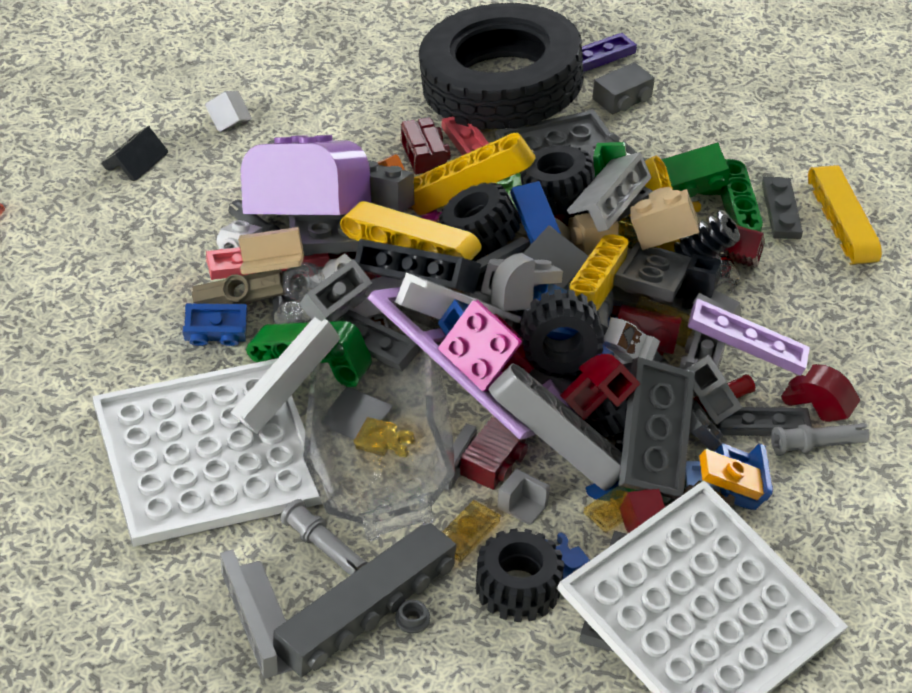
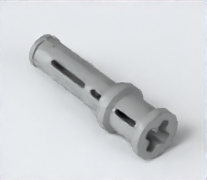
M866 423L811 428L806 424L799 425L798 428L794 429L774 427L771 433V443L776 455H784L786 451L796 450L808 453L813 447L867 443L869 440V429L862 430L867 428Z
M296 499L289 503L282 512L280 521L285 526L291 525L300 533V539L303 542H313L349 575L357 571L354 565L361 568L368 563L326 528L325 520L321 516H314L307 510L305 502L301 499Z

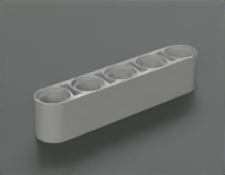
M511 364L489 387L491 395L498 403L603 490H609L619 480L622 452L523 368L516 364Z

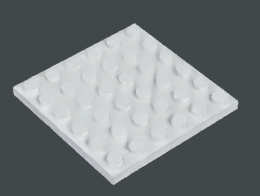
M278 358L92 396L133 547L281 514L286 506L296 499L304 501L306 508L329 503L328 489L292 395L258 434L254 433L231 414V411Z
M704 480L560 581L557 590L652 693H770L840 637L848 628L841 618Z

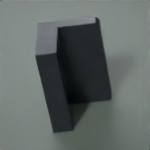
M147 126L130 137L102 161L101 164L108 171L119 165L131 181H136L168 153V150L150 126Z

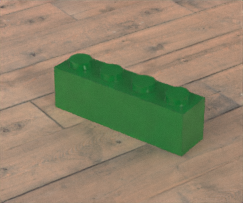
M718 142L661 159L666 166L672 189L678 191L687 189L690 198L708 190H718L730 184L729 167Z

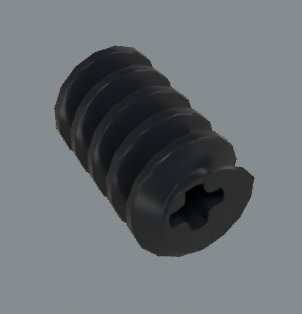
M719 210L716 217L709 216L707 222L700 221L698 223L699 233L680 238L678 242H675L674 250L675 253L689 257L697 254L713 258L718 253L724 252L727 248L733 247L740 240V233L731 217L725 211Z

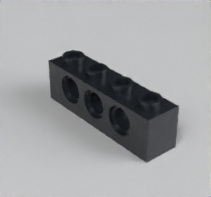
M363 239L359 240L355 258L361 269L372 275L404 280L406 273L446 288L475 294L481 267L480 263L462 257Z

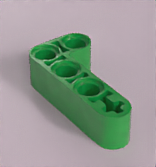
M725 159L729 167L730 184L718 190H708L699 194L721 195L725 212L737 226L761 232L763 220L747 168L739 160Z
M332 321L330 323L341 339L320 363L329 364L334 377L341 385L355 387L372 365L371 355L361 332L354 324L347 321ZM309 323L264 325L247 345L246 351L248 356L254 362L279 358Z

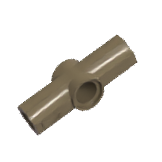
M279 269L244 276L235 274L228 276L225 280L193 286L192 298L194 304L249 305L253 301L286 295L287 288L283 272ZM240 284H244L245 290L243 294L235 297V288Z

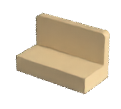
M299 227L239 236L238 240L243 260L240 268L242 275L302 265L304 251Z

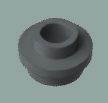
M407 600L397 609L395 622L404 632L419 633L428 627L430 612L421 601ZM415 616L418 619H409L408 617Z

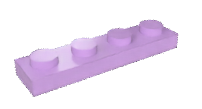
M697 299L694 303L688 323L689 328L801 376L806 369L810 347L700 299Z

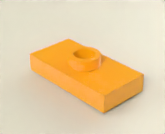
M705 449L699 455L702 480L754 500H758L764 494L759 468Z

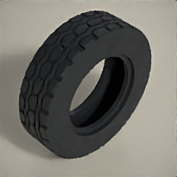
M495 3L457 12L431 28L430 32L423 38L418 55L423 95L428 105L443 118L453 116L455 117L456 124L467 127L469 123L480 129H505L523 127L544 119L546 120L561 112L578 96L584 81L582 39L578 29L565 16L538 5ZM500 57H518L535 61L526 67L507 72H480L468 68L478 62Z

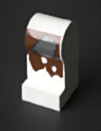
M610 318L603 344L624 361L632 362L637 357L653 360L660 341L655 337L644 334L635 325L627 321Z

